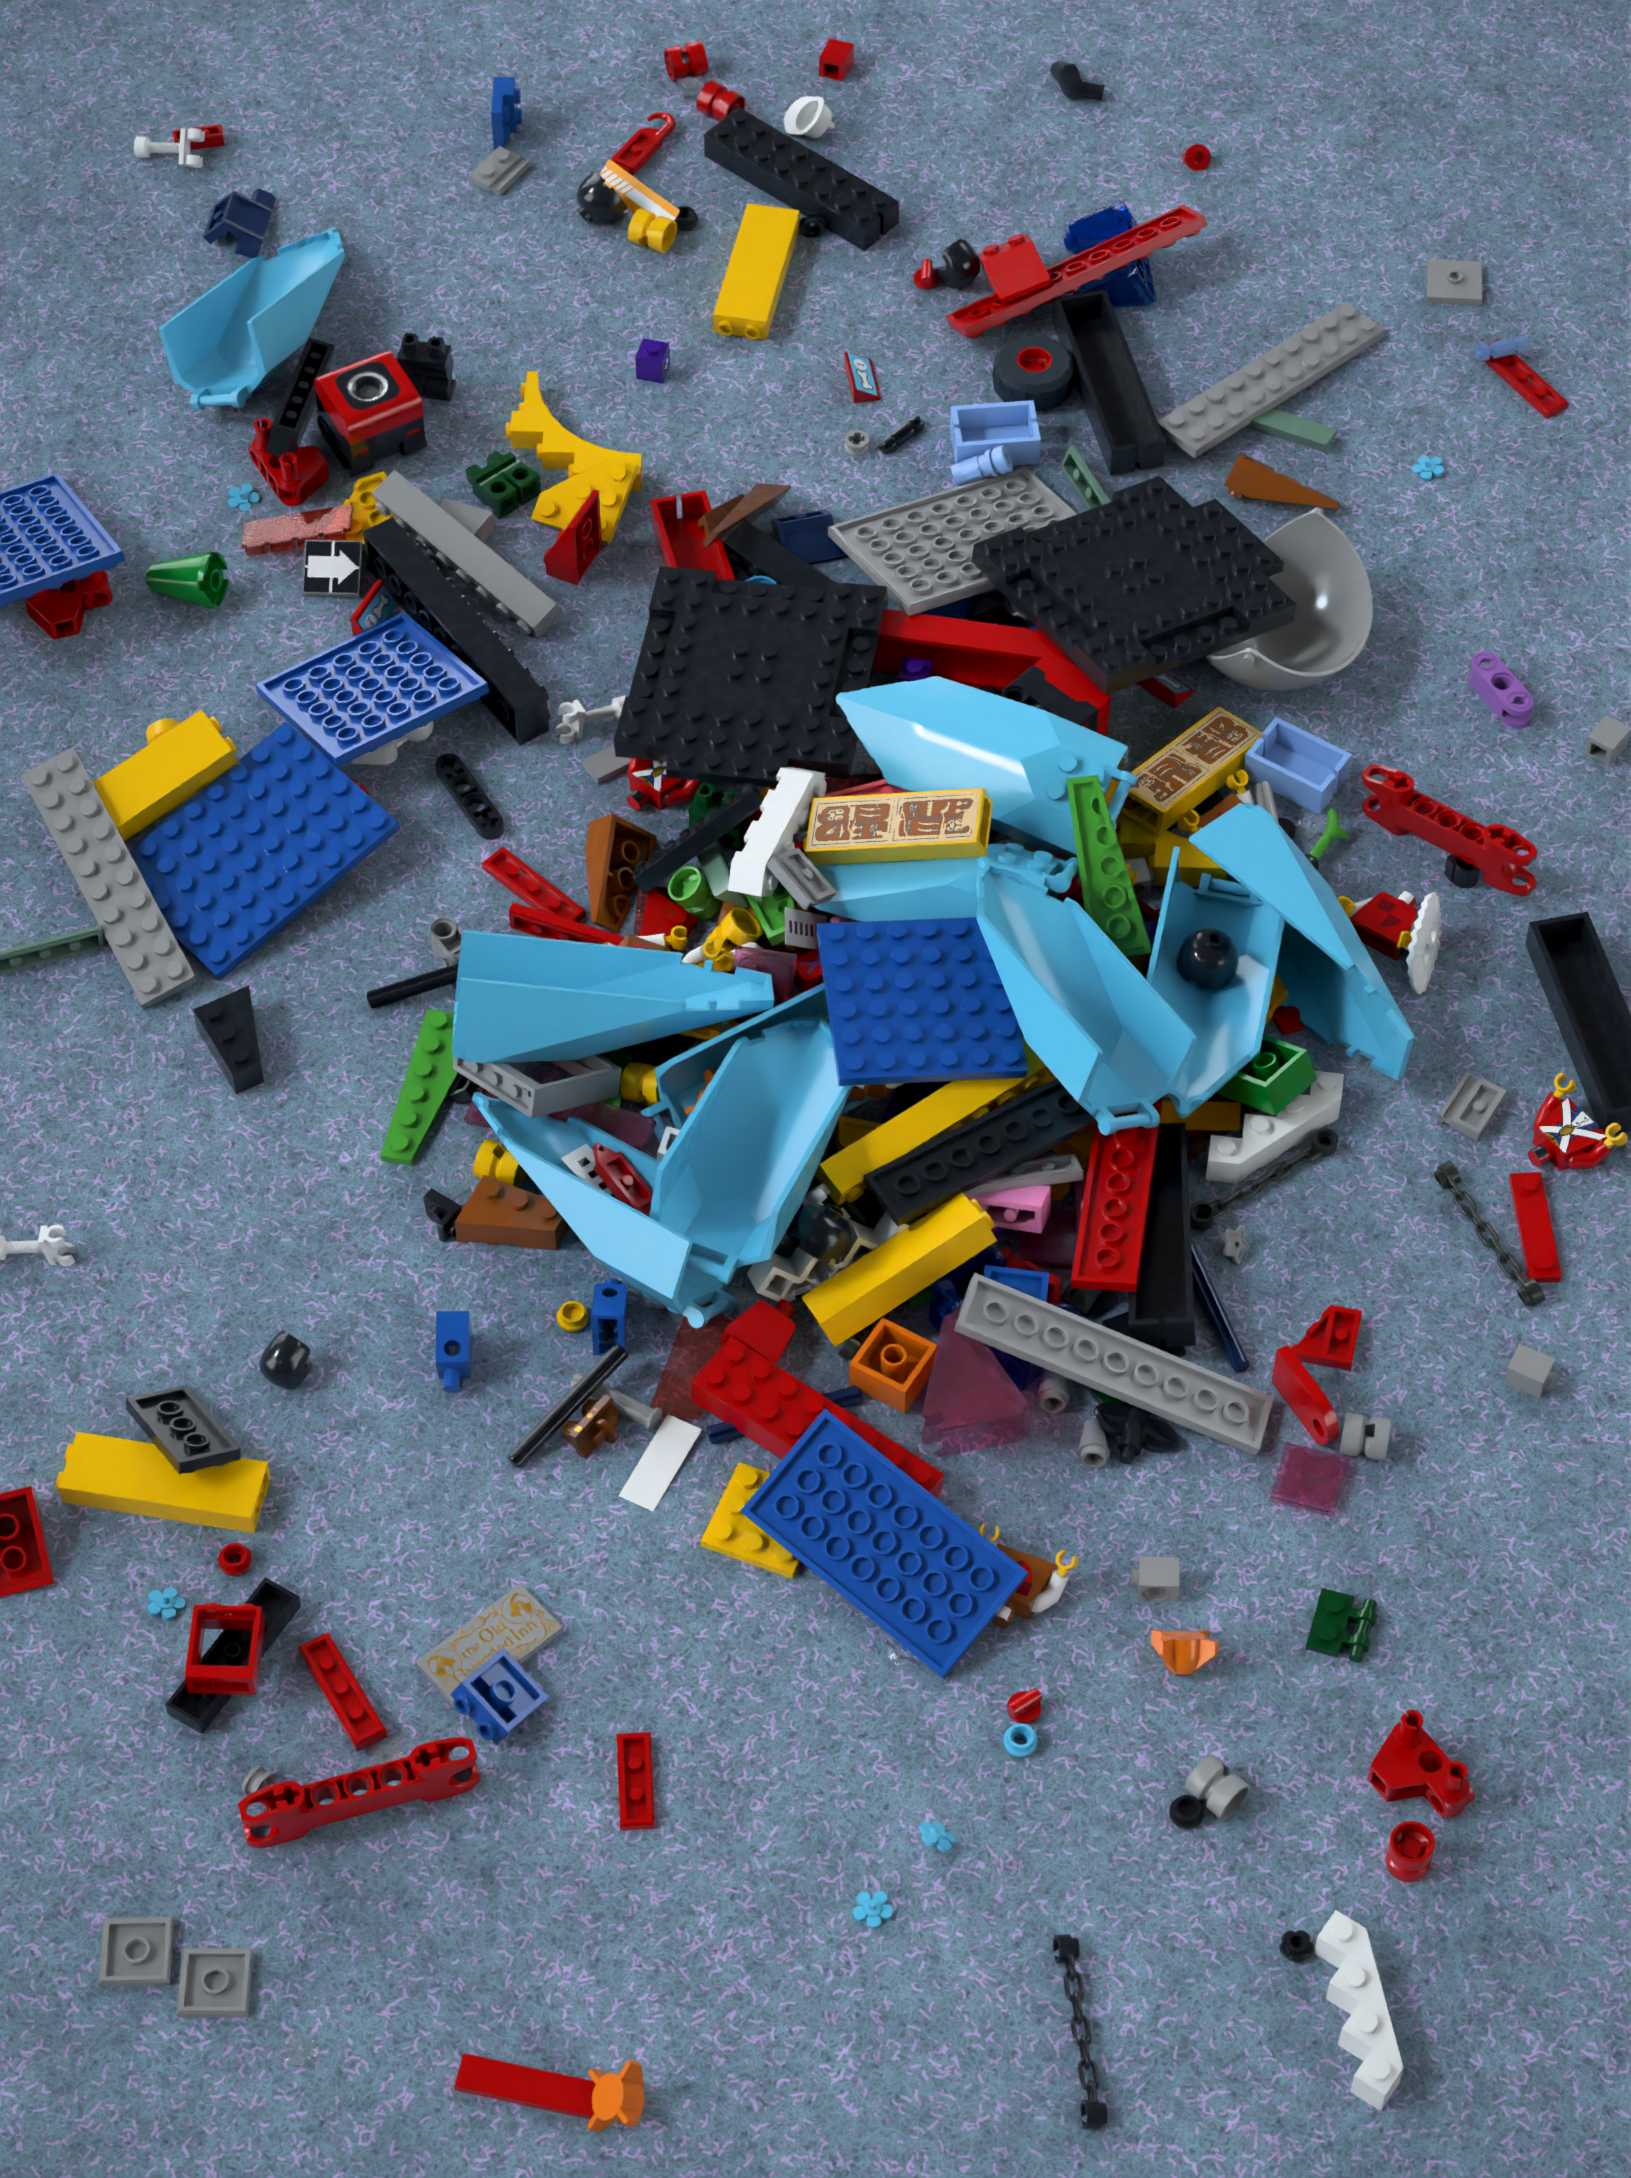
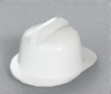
M802 97L795 101L785 114L784 124L786 133L817 139L826 130L834 129L835 125L831 121L832 112L824 104L822 97Z

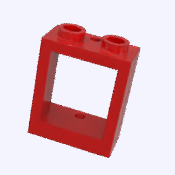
M212 1602L204 1605H194L185 1669L188 1693L257 1695L265 1628L262 1606H254L248 1603L238 1606H227ZM205 1629L252 1630L248 1666L201 1665Z

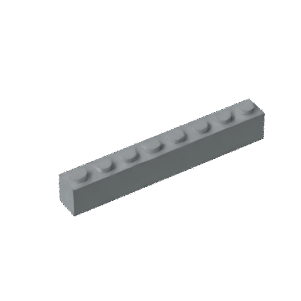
M395 469L371 493L376 502L374 507L381 515L386 518L390 515L400 526H405L407 531L416 537L414 539L415 542H418L423 550H432L435 553L434 557L445 568L450 565L456 570L455 575L464 584L467 585L470 582L476 587V593L483 600H492L496 604L495 608L505 618L511 616L516 620V626L525 635L528 636L532 633L535 637L539 638L561 616L557 603Z

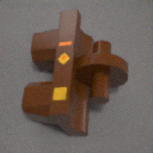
M606 1394L599 1401L589 1398L582 1406L581 1413L584 1418L579 1423L568 1421L562 1428L566 1441L574 1445L577 1454L584 1459H587L603 1441L615 1443L619 1438L616 1426L622 1418L613 1406V1398Z

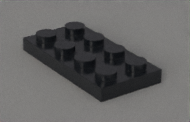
M187 1385L126 1398V1410L179 1474L193 1473L199 1469L223 1466L229 1462L240 1460L241 1448Z

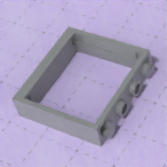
M599 1054L578 1060L551 1061L574 1075V1077L540 1085L506 1063L464 1062V1059L455 1057L453 1061V1069L530 1118L617 1097L622 1068Z

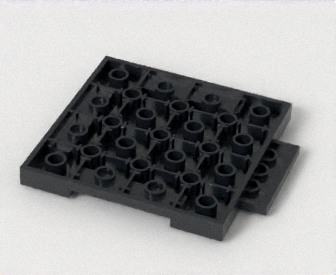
M1160 476L1114 492L1112 502L1027 533L1022 527H1018L973 544L971 562L1105 695L1294 621L1297 604L1268 578L1283 571L1284 561L1217 499L1192 507Z
M660 566L649 605L650 617L628 697L625 696L614 737L616 757L668 762L666 767L668 778L739 785L746 783L749 785L753 782L755 786L769 788L777 787L779 781H777L776 776L780 768L785 767L822 772L828 778L849 779L858 736L847 721V717L841 707L837 705L836 696L839 693L858 691L870 687L888 606L887 587L830 581L829 588L823 589L717 579L716 571Z

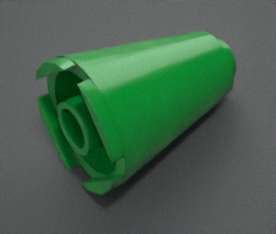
M210 551L153 563L146 571L145 580L153 592L208 609H216L214 607L215 604L221 606L228 590V579H224L223 570H228L223 555L219 552Z

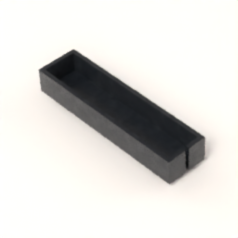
M740 107L736 108L704 134L705 157L792 209L799 210L802 215L807 217L810 213L818 214L819 217L824 218L826 229L863 251H866L880 239V234L884 236L899 224L898 200Z
M1107 290L1053 298L1052 323L1060 343L1072 354L1075 363L1074 381L1110 476L1133 472L1135 467H1139V470L1164 466L1166 442Z
M1587 911L1530 922L1525 945L1597 1124L1605 1134L1607 1127L1612 1123H1618L1621 1126L1620 1131L1616 1134L1630 1132L1631 1014Z
M1186 1122L1160 1124L1137 1291L1128 1292L1130 1337L1155 1348L1160 1347V1342H1166L1167 1347L1196 1346Z

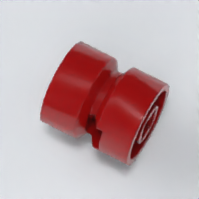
M700 40L686 43L684 48L677 45L664 49L665 67L672 82L686 79L688 74L695 77L708 73L707 56Z
M713 80L708 81L703 86L696 102V108L699 112L711 118L714 117L718 122L738 107L745 110L746 99L743 95L733 90L728 91L727 87Z
M1415 1821L1403 1822L1393 1829L1385 1858L1386 1867L1393 1877L1407 1883L1417 1882L1429 1872L1435 1847L1434 1835L1430 1829L1422 1823Z

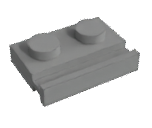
M499 146L468 175V180L500 196L531 166L529 159L523 160L520 155Z
M799 847L784 852L777 858L775 856L772 857L766 864L769 870L804 910H807L809 906L814 907L829 901L836 894L834 888Z
M1466 1071L1438 1114L1437 1122H1445L1450 1125V1128L1478 1141L1504 1101L1507 1090L1480 1077L1475 1079L1470 1076L1471 1073Z

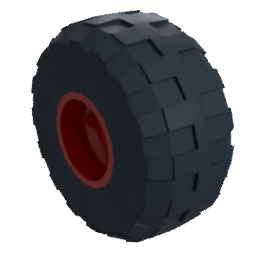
M1028 334L1027 336L1016 337L1003 345L999 352L996 353L992 373L993 387L999 398L1004 402L1034 400L1035 411L1040 412L1055 408L1071 395L1073 389L1075 363L1072 354L1059 341L1053 340L1049 336Z

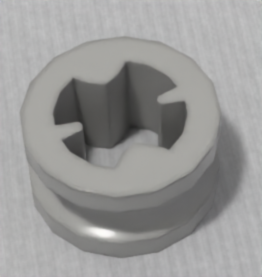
M852 430L845 435L844 447L849 454L862 455L868 451L869 436L866 432ZM857 440L860 441L858 445L854 444Z
M255 1766L245 1777L242 1783V1792L250 1794L271 1786L274 1783L275 1777L270 1772L265 1773L263 1767Z

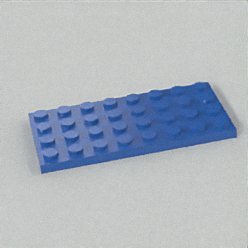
M826 1409L821 1412L740 1510L748 1519L943 1679L947 1677L1030 1575Z

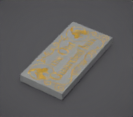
M520 1583L415 1662L416 1667L454 1706V1698L450 1694L464 1679L504 1647L521 1665L563 1633V1627Z

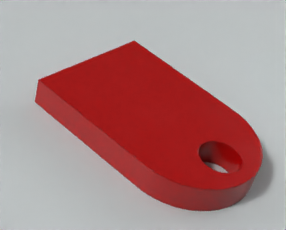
M1288 1344L1277 1349L1272 1384L1317 1444L1326 1445L1336 1440L1339 1436L1338 1421L1326 1395Z

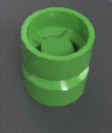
M693 866L681 868L669 881L668 894L683 907L684 910L698 918V920L709 919L720 909L723 901L714 897L705 875Z

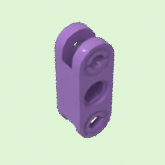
M1483 651L1475 654L1471 660L1472 671L1469 674L1471 686L1508 727L1515 729L1526 727L1531 720V711L1534 705L1532 695L1494 653ZM1488 662L1490 666H1481V663Z

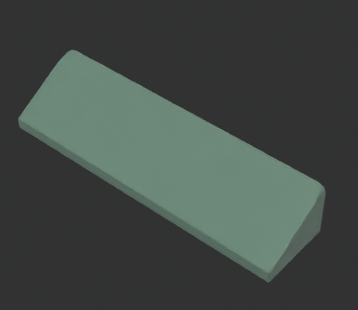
M1274 408L1251 419V423L1247 425V427L1326 454L1337 433V429Z
M1070 445L1060 467L1087 509L1090 510L1109 503L1110 500L1075 446Z
M716 840L696 855L714 897L746 908L748 907V901L744 893L728 891L731 869L729 863L731 862L723 845L719 840Z
M102 926L0 951V974L105 947L106 943Z

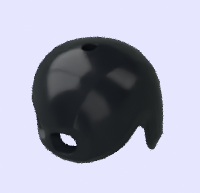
M960 238L943 251L942 257L945 263L941 267L935 268L936 274L946 286L953 289L962 288L970 284L978 276L980 260L967 240Z
M280 1331L265 1348L260 1359V1371L274 1385L283 1389H294L304 1381L312 1369V1362L307 1360L310 1355V1349L294 1336L285 1331Z

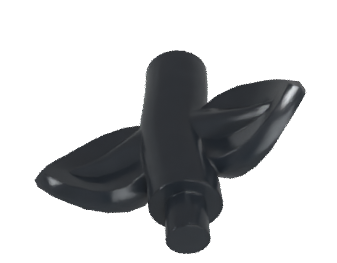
M1115 1402L1101 1403L1094 1409V1414L1101 1427L1110 1435L1121 1436L1118 1446L1121 1451L1119 1460L1124 1464H1131L1134 1455H1140L1142 1447L1149 1452L1162 1453L1174 1450L1180 1446V1440L1176 1432L1165 1422L1150 1420L1153 1415L1151 1412L1134 1405L1129 1410Z

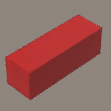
M221 124L194 128L205 131L204 142L191 141L190 150L225 146ZM181 129L172 130L174 143H180Z

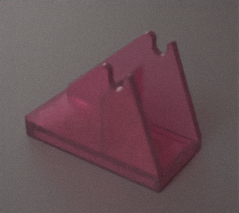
M960 1308L943 1317L923 1407L925 1423L921 1442L927 1445L931 1442L939 1441L943 1445L940 1450L935 1452V1457L1016 1443L1029 1436L1032 1407L985 1343L954 1331Z

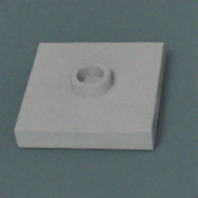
M1427 259V303L1482 304L1481 261Z

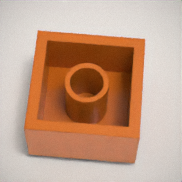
M882 1317L849 1363V1385L859 1387L862 1392L905 1413L938 1366V1345Z

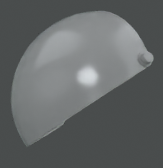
M1314 508L1310 512L1295 518L1262 541L1284 561L1283 571L1268 578L1297 604L1294 621L1204 656L1219 672L1243 686L1270 692H1289L1314 686L1331 678L1349 665L1361 652L1367 641L1372 623L1373 601L1366 570L1352 543L1332 521L1324 516V512L1320 508Z

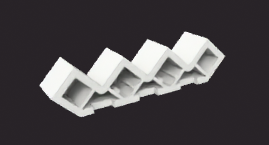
M794 767L780 768L776 776L777 781H779L776 789H769L760 806L762 815L759 821L753 820L744 836L745 848L742 852L736 851L732 859L728 891L760 897L773 895V891L778 885V879L766 864L772 857L775 856L777 858L780 854L795 849L794 842H792L793 834L805 833L810 811H808L809 803H812L813 798H823L825 795V773Z
M1315 1071L1317 1079L1310 1086V1094L1298 1095L1276 1117L1245 1113L1242 1138L1211 1135L1206 1180L1238 1184L1247 1178V1175L1258 1168H1263L1280 1157L1283 1152L1302 1143L1327 1124L1330 1125L1339 1118L1344 1074Z
M885 1212L874 1230L848 1219L847 1222L851 1230V1242L839 1264H835V1259L833 1258L829 1263L818 1260L797 1246L790 1259L773 1253L769 1260L754 1263L747 1275L757 1293L778 1302L780 1299L790 1302L795 1300L796 1295L813 1290L919 1219L916 1217L897 1226L887 1212Z
M1335 1910L1317 1936L1314 1954L1338 1968L1329 1982L1326 1999L1351 2014L1341 2029L1338 2046L1363 2061L1353 2077L1350 2092L1382 2111L1400 2084L1404 2067L1367 1930Z

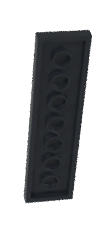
M1056 1078L863 1175V1183L894 1223L900 1226L948 1202L959 1193H965L1098 1126V1122L1073 1098Z

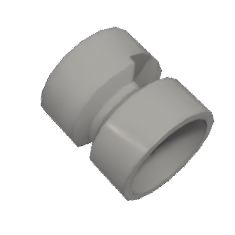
M1345 1412L1339 1454L1357 1457L1362 1452L1365 1453L1368 1459L1385 1461L1391 1419L1373 1416L1370 1420H1366L1363 1414Z
M1212 1754L1203 1759L1192 1771L1185 1783V1789L1198 1800H1207L1206 1807L1221 1820H1225L1243 1804L1250 1792L1251 1786L1235 1773L1228 1775L1229 1768Z

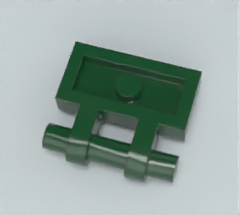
M1322 1588L1305 1649L1338 1658L1341 1647L1351 1649L1349 1659L1352 1662L1360 1663L1364 1653L1369 1650L1371 1641L1368 1636L1371 1627H1374L1376 1624L1377 1613L1375 1610L1377 1602L1373 1599H1365L1363 1607L1355 1609L1352 1608L1355 1596ZM1348 1621L1358 1624L1353 1635L1345 1633Z

